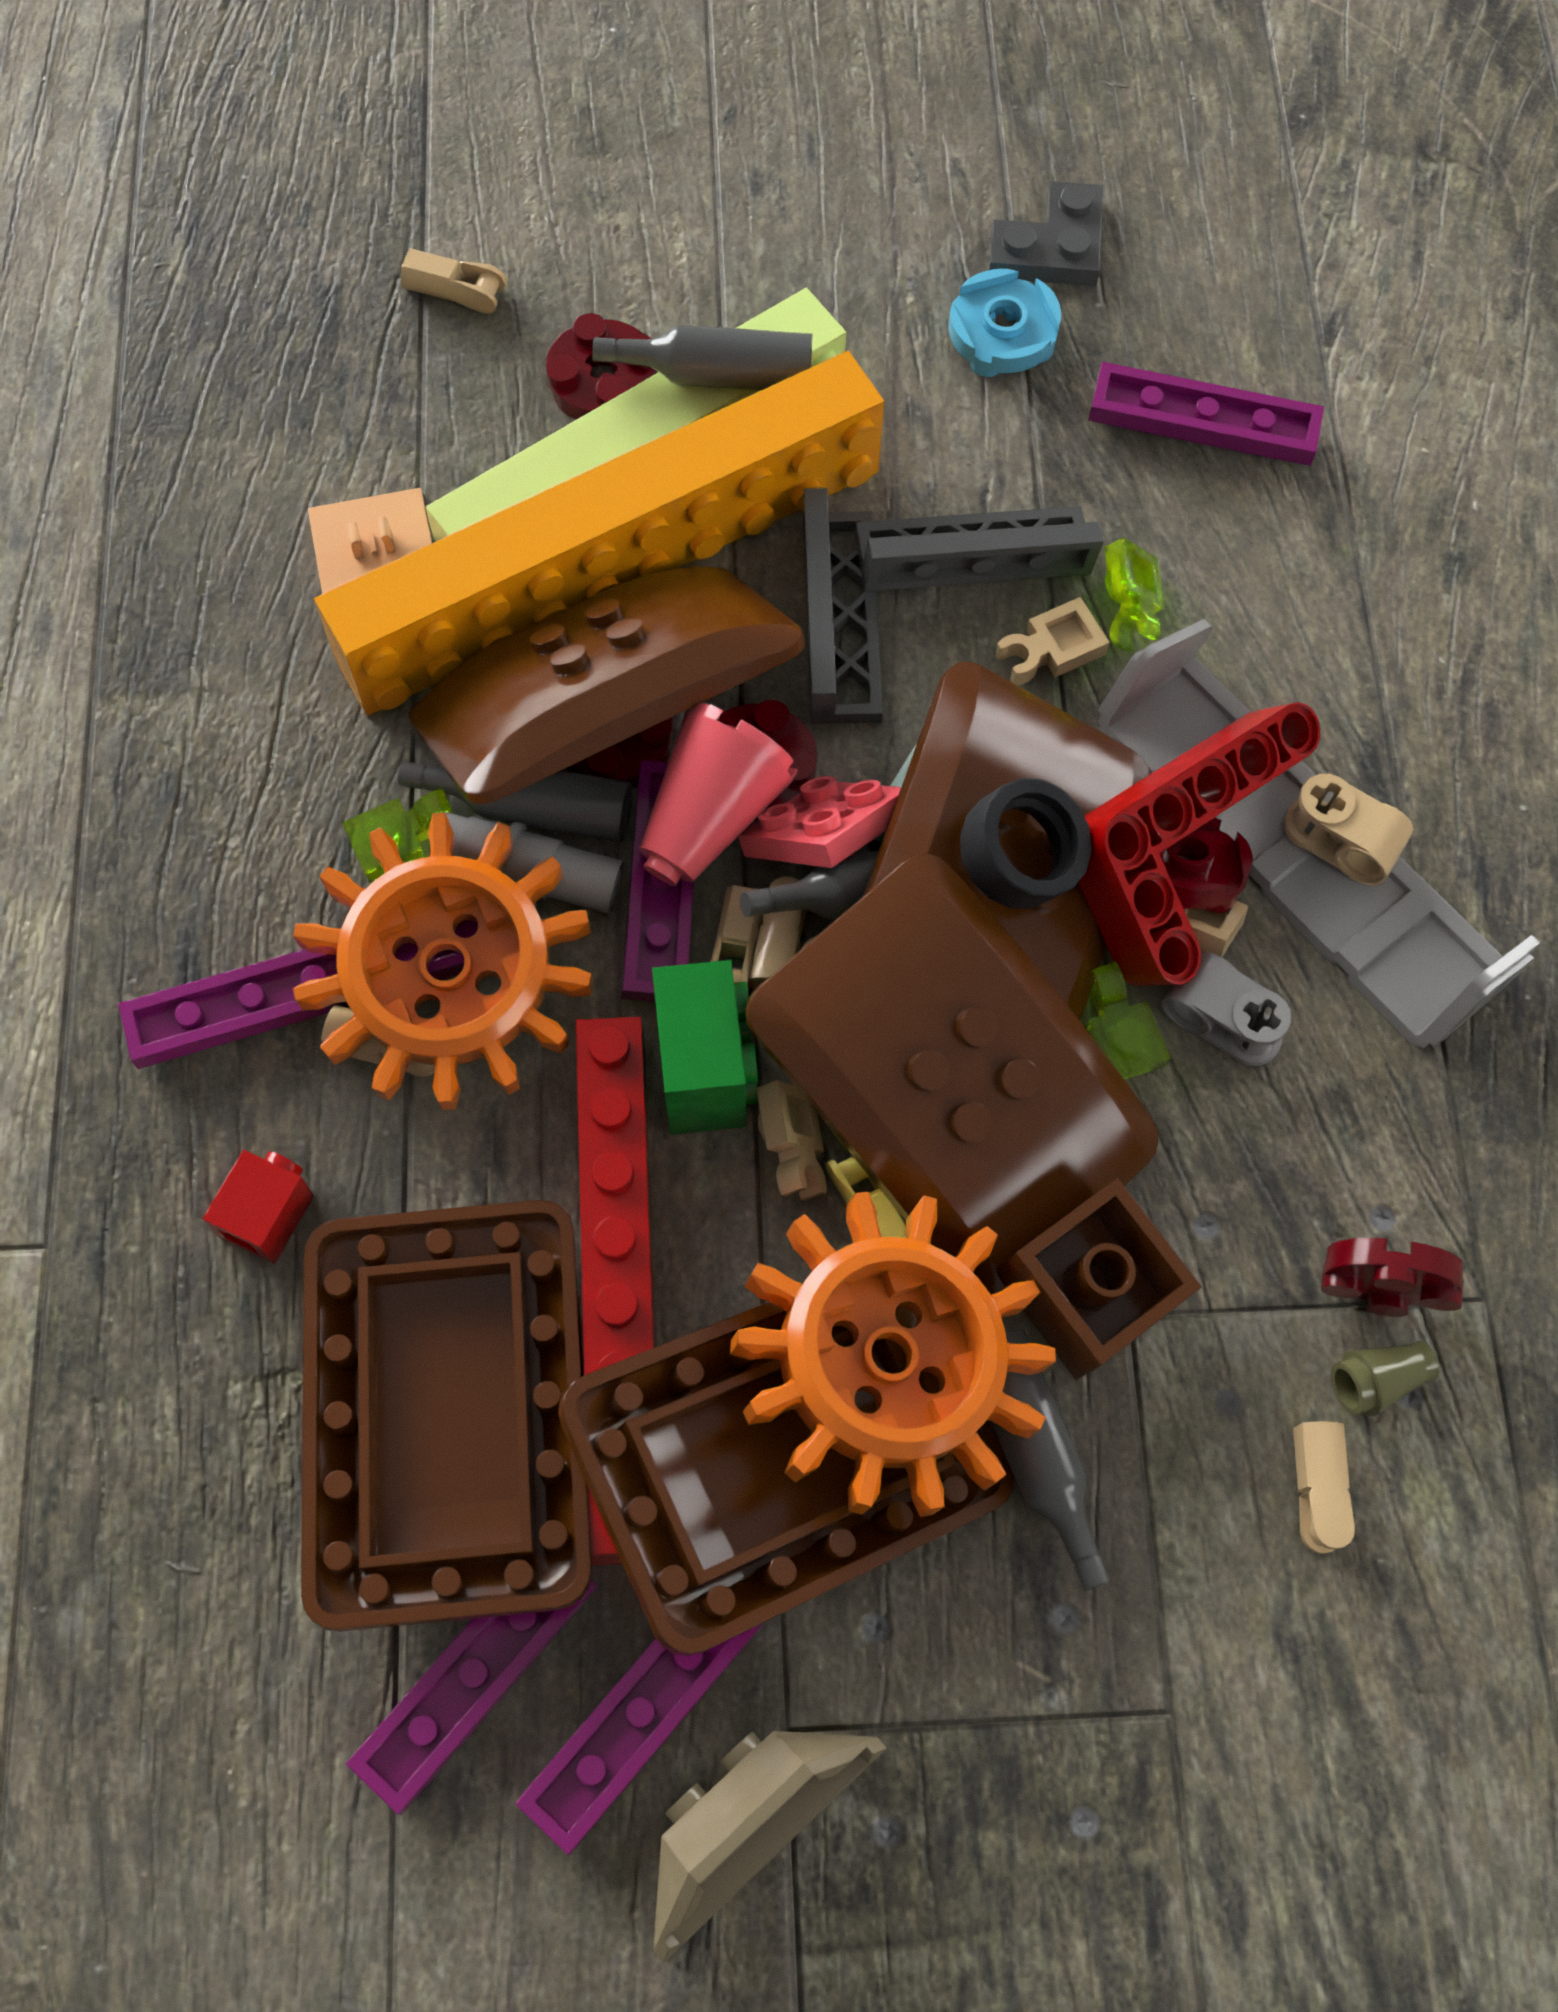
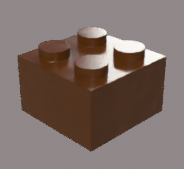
M1118 1178L1029 1242L996 1269L999 1279L1006 1288L1012 1283L1035 1281L1040 1293L1023 1311L1048 1344L1055 1348V1353L1075 1380L1103 1365L1202 1288Z

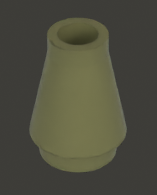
M1417 1341L1408 1345L1347 1351L1343 1355L1342 1361L1332 1366L1331 1382L1338 1401L1347 1412L1352 1415L1364 1413L1367 1416L1373 1417L1422 1384L1436 1379L1439 1375V1363L1432 1348L1424 1341Z

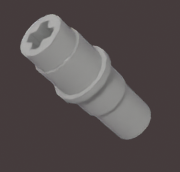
M443 812L446 813L456 838L453 856L477 860L487 835L497 822L475 816L467 818ZM516 821L510 826L513 837L512 852L501 869L502 873L506 874L516 883L525 877L537 864L553 856L561 865L563 879L553 891L541 899L547 900L550 898L608 915L611 914L623 879L625 866L623 860L565 845L562 840L526 831L527 827L524 823ZM430 844V849H429V857H430V853H431V844Z

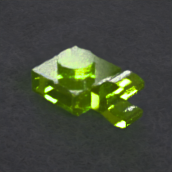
M1122 537L1104 547L1107 568L1105 585L1110 598L1120 603V610L1110 627V639L1115 646L1129 653L1134 650L1133 634L1137 628L1140 634L1152 641L1159 638L1160 622L1155 613L1164 609L1159 559Z
M443 789L435 790L422 796L407 812L404 811L399 798H396L342 822L369 882L375 881L385 874L384 869L372 854L369 833L381 827L396 842L400 857L404 863L426 858L419 842L429 839L428 830L432 814L453 813Z
M1116 962L1092 969L1091 973L1094 978V984L1090 997L1099 1016L1089 1019L1085 1029L1123 1079L1165 1067L1171 1057L1148 1001L1129 1006L1125 981Z

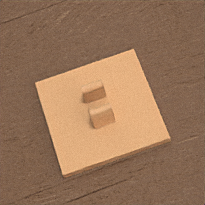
M421 488L308 508L322 594L432 543Z

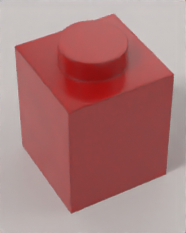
M243 1149L202 1220L217 1237L275 1264L312 1201L314 1194L301 1177L303 1169L295 1162L272 1151H268L263 1159Z

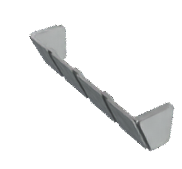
M1205 619L1158 640L1147 648L1135 653L1098 709V713L1101 715L1097 721L1100 725L1099 731L1138 753L1148 766L1150 774L1251 712L1195 657L1213 630V626ZM1302 761L1216 816V818L1222 820L1220 831L1228 834L1233 840H1235L1238 831L1249 843L1253 854L1249 876L1261 886V894L1327 961L1337 963L1348 974L1349 983L1416 1048L1421 1047L1424 1049L1429 1044L1435 1048L1508 986L1535 959L1531 953L1541 942L1533 935H1530L1502 956L1400 856L1385 882L1380 885L1370 886L1350 879L1337 867L1292 843L1284 832L1283 819L1285 813L1295 801H1298V796L1304 783L1310 777L1316 775ZM1329 791L1323 801L1329 803L1334 793ZM1310 821L1305 832L1310 833L1315 824Z

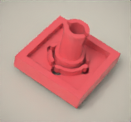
M832 776L812 779L800 787L801 793L786 803L766 808L758 816L759 820L746 828L738 836L744 857L833 868L850 855H855L854 853L886 831L901 787L882 786L877 780L848 783L837 782L836 778Z

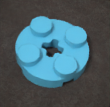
M992 269L972 276L960 287V295L951 305L948 330L952 344L958 353L970 362L973 372L984 377H993L998 373H1016L1033 368L1052 357L1061 321V308L1056 295L1044 282L1036 278L1033 285L1028 281L1018 279L1019 271ZM997 315H1003L1007 321L1016 320L1017 322L1013 326L1003 327L995 324V318Z

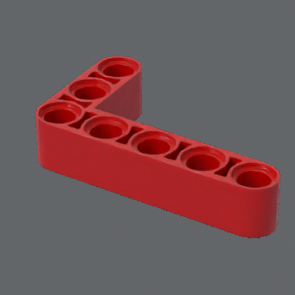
M1294 702L1245 714L1084 816L1090 828L1092 853L1087 872L1078 883L1118 972L1129 984L1133 986L1182 985L1191 981L1197 974L1201 964L1199 943L1160 853L1315 751L1320 741L1321 728L1317 715L1305 703Z

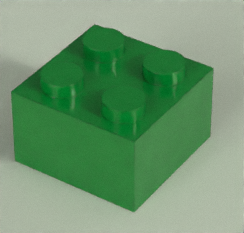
M732 960L652 968L670 1135L747 1127L746 1105L758 1104L756 1092L758 1075L754 1043H751L750 1028L747 1024L745 1011L749 999L747 982L734 983Z

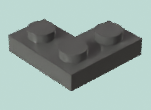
M1050 181L1047 193L1046 223L993 219L989 270L1011 269L1019 271L1018 279L1035 281L1037 278L1042 282L1097 286L1100 272L1103 185Z

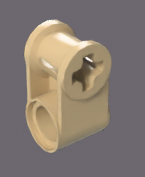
M1318 774L1310 777L1302 786L1298 801H1295L1288 808L1283 819L1284 832L1288 839L1297 847L1305 849L1337 867L1350 879L1370 886L1380 885L1385 882L1414 830L1412 822L1403 812L1393 806L1379 802L1351 786L1341 777L1333 774ZM1329 791L1333 792L1334 795L1329 803L1324 802L1323 799ZM1311 821L1315 826L1310 833H1306L1305 829Z

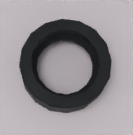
M1019 778L1000 786L980 799L966 815L960 835L962 861L972 882L989 899L1008 908L1015 909L1035 908L1073 889L1087 872L1092 853L1090 828L1079 805L1062 788L1043 779ZM1018 809L1031 815L1044 828L1051 843L1053 856L1052 867L1047 877L1040 880L1032 879L1020 873L1007 860L1000 845L998 831L1000 817L1005 811Z

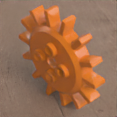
M446 813L432 814L428 830L431 844L430 857L416 859L407 863L402 861L396 842L381 827L370 832L372 854L384 869L385 874L381 875L366 889L354 883L347 874L328 866L319 876L332 899L350 908L342 928H330L316 923L295 924L293 937L300 948L311 953L337 955L338 972L333 976L309 980L294 987L293 992L298 1005L302 1010H319L335 1003L347 1002L354 1013L348 1022L330 1033L321 1044V1050L335 1066L350 1058L364 1043L372 1038L386 1048L387 1051L374 1072L371 1088L378 1097L390 1101L401 1087L405 1072L412 1061L435 1066L432 1088L442 1110H456L461 1092L458 1080L459 1064L469 1063L482 1058L488 1062L494 1082L508 1095L520 1090L516 1064L506 1054L504 1047L523 1031L535 1038L543 1048L562 1054L569 1045L567 1034L558 1022L537 1011L545 992H557L571 997L591 996L593 988L591 973L577 967L551 965L549 962V947L559 943L577 941L591 934L586 910L568 911L555 917L540 919L534 906L539 899L553 891L563 879L561 865L551 856L537 864L525 877L515 883L510 877L501 872L504 863L512 852L513 837L510 826L497 822L487 835L477 860L453 856L456 838ZM465 920H471L478 924L477 932L468 938H462L455 934L458 924ZM402 944H415L418 947V952L413 959L401 961L395 957L397 949ZM444 950H453L464 957V967L461 973L454 979L447 981L432 977L429 974L428 967L433 956ZM492 976L498 978L501 981V986L496 993L484 995L478 991V985L485 977ZM435 1000L440 1003V1010L436 1016L425 1019L417 1014L418 1007L422 1002Z
M869 1192L855 1193L846 1206V1223L853 1244L838 1251L830 1245L820 1228L807 1215L803 1214L792 1223L786 1235L793 1249L803 1258L812 1271L803 1284L796 1282L773 1267L757 1263L744 1286L758 1298L768 1301L787 1312L782 1329L772 1330L760 1327L738 1329L731 1339L730 1355L749 1360H780L784 1384L762 1390L749 1402L743 1410L748 1425L771 1422L780 1414L795 1409L812 1432L810 1437L792 1452L785 1474L796 1483L820 1466L826 1452L830 1448L855 1460L854 1474L848 1487V1511L861 1515L872 1507L880 1493L883 1468H905L910 1481L911 1498L919 1516L924 1517L937 1513L945 1505L944 1487L937 1470L936 1460L950 1452L959 1460L969 1477L982 1490H987L1003 1478L1006 1472L997 1456L977 1433L979 1428L986 1420H990L1011 1434L1029 1439L1041 1430L1046 1418L1029 1404L1016 1400L1003 1392L1007 1372L1025 1375L1044 1372L1056 1362L1054 1347L1037 1343L1014 1344L1007 1342L1002 1318L1019 1314L1040 1293L1035 1281L1012 1283L1004 1290L990 1294L973 1272L976 1267L990 1256L998 1234L986 1226L970 1236L963 1243L957 1257H953L944 1250L931 1245L932 1232L937 1222V1199L925 1195L907 1217L905 1238L882 1237L878 1226L877 1210ZM896 1309H909L916 1318V1326L906 1328L900 1325L895 1316ZM836 1326L847 1328L853 1335V1345L849 1347L838 1345L832 1337V1328ZM880 1339H890L897 1342L906 1354L907 1362L904 1371L891 1374L878 1368L872 1358L873 1343ZM928 1372L938 1379L940 1385L938 1393L931 1394L922 1389L919 1383L920 1373ZM856 1392H868L874 1397L876 1401V1411L874 1413L862 1412L856 1406Z

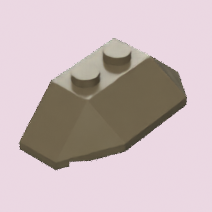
M752 1731L720 1761L729 1773L708 1793L705 1792L699 1783H696L667 1810L665 1815L674 1825L661 1837L653 1949L662 1963L666 1962L887 1749L878 1737L772 1731L761 1742Z

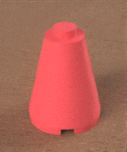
M699 703L689 708L684 716L639 847L640 852L647 858L643 867L659 880L672 886H676L680 879L686 882H693L791 784L797 774V769L790 768L794 760L774 740L742 719L737 727L717 721L723 710L705 703Z

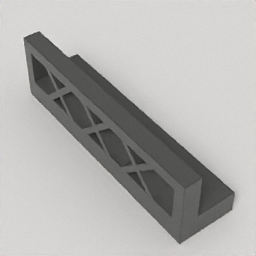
M827 488L804 489L803 502L811 724L882 722L883 705L876 591L864 590L861 569L856 566L859 562L857 547L845 557L830 545L829 532L854 531L856 522L873 521L872 511L828 512ZM845 574L863 588V594L849 607L832 595V586ZM863 609L865 612V620L858 616V614ZM833 613H835V614L838 616V617L835 618L834 620H833ZM847 624L866 639V644L851 658L834 645V636ZM866 660L867 671L860 666ZM835 663L840 666L837 671H835ZM851 675L868 689L869 703L836 704V688Z
M1081 506L856 522L854 529L865 591L1088 575L1092 573L1104 543L1100 522L1085 523Z

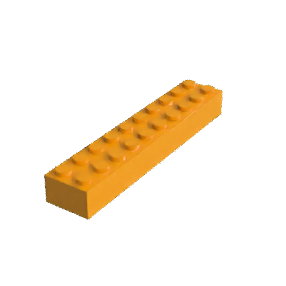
M845 351L323 593L313 599L336 663L366 716L382 709L396 708L403 704L409 696L434 684H438L451 671L482 649L517 631L616 585L650 573L679 568L696 559H707L718 553L723 546L748 534L757 535L764 532L775 521L798 510L803 511L804 489L827 488L828 496L846 487L854 488L864 484L879 471L885 401L850 351Z

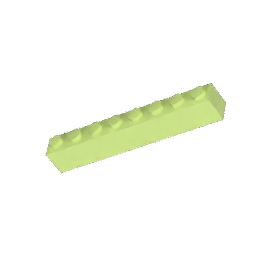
M807 287L737 327L739 329L813 333L811 367L845 352L846 331ZM658 372L427 505L426 511L433 540L436 542L761 390L677 385L671 383L664 375Z

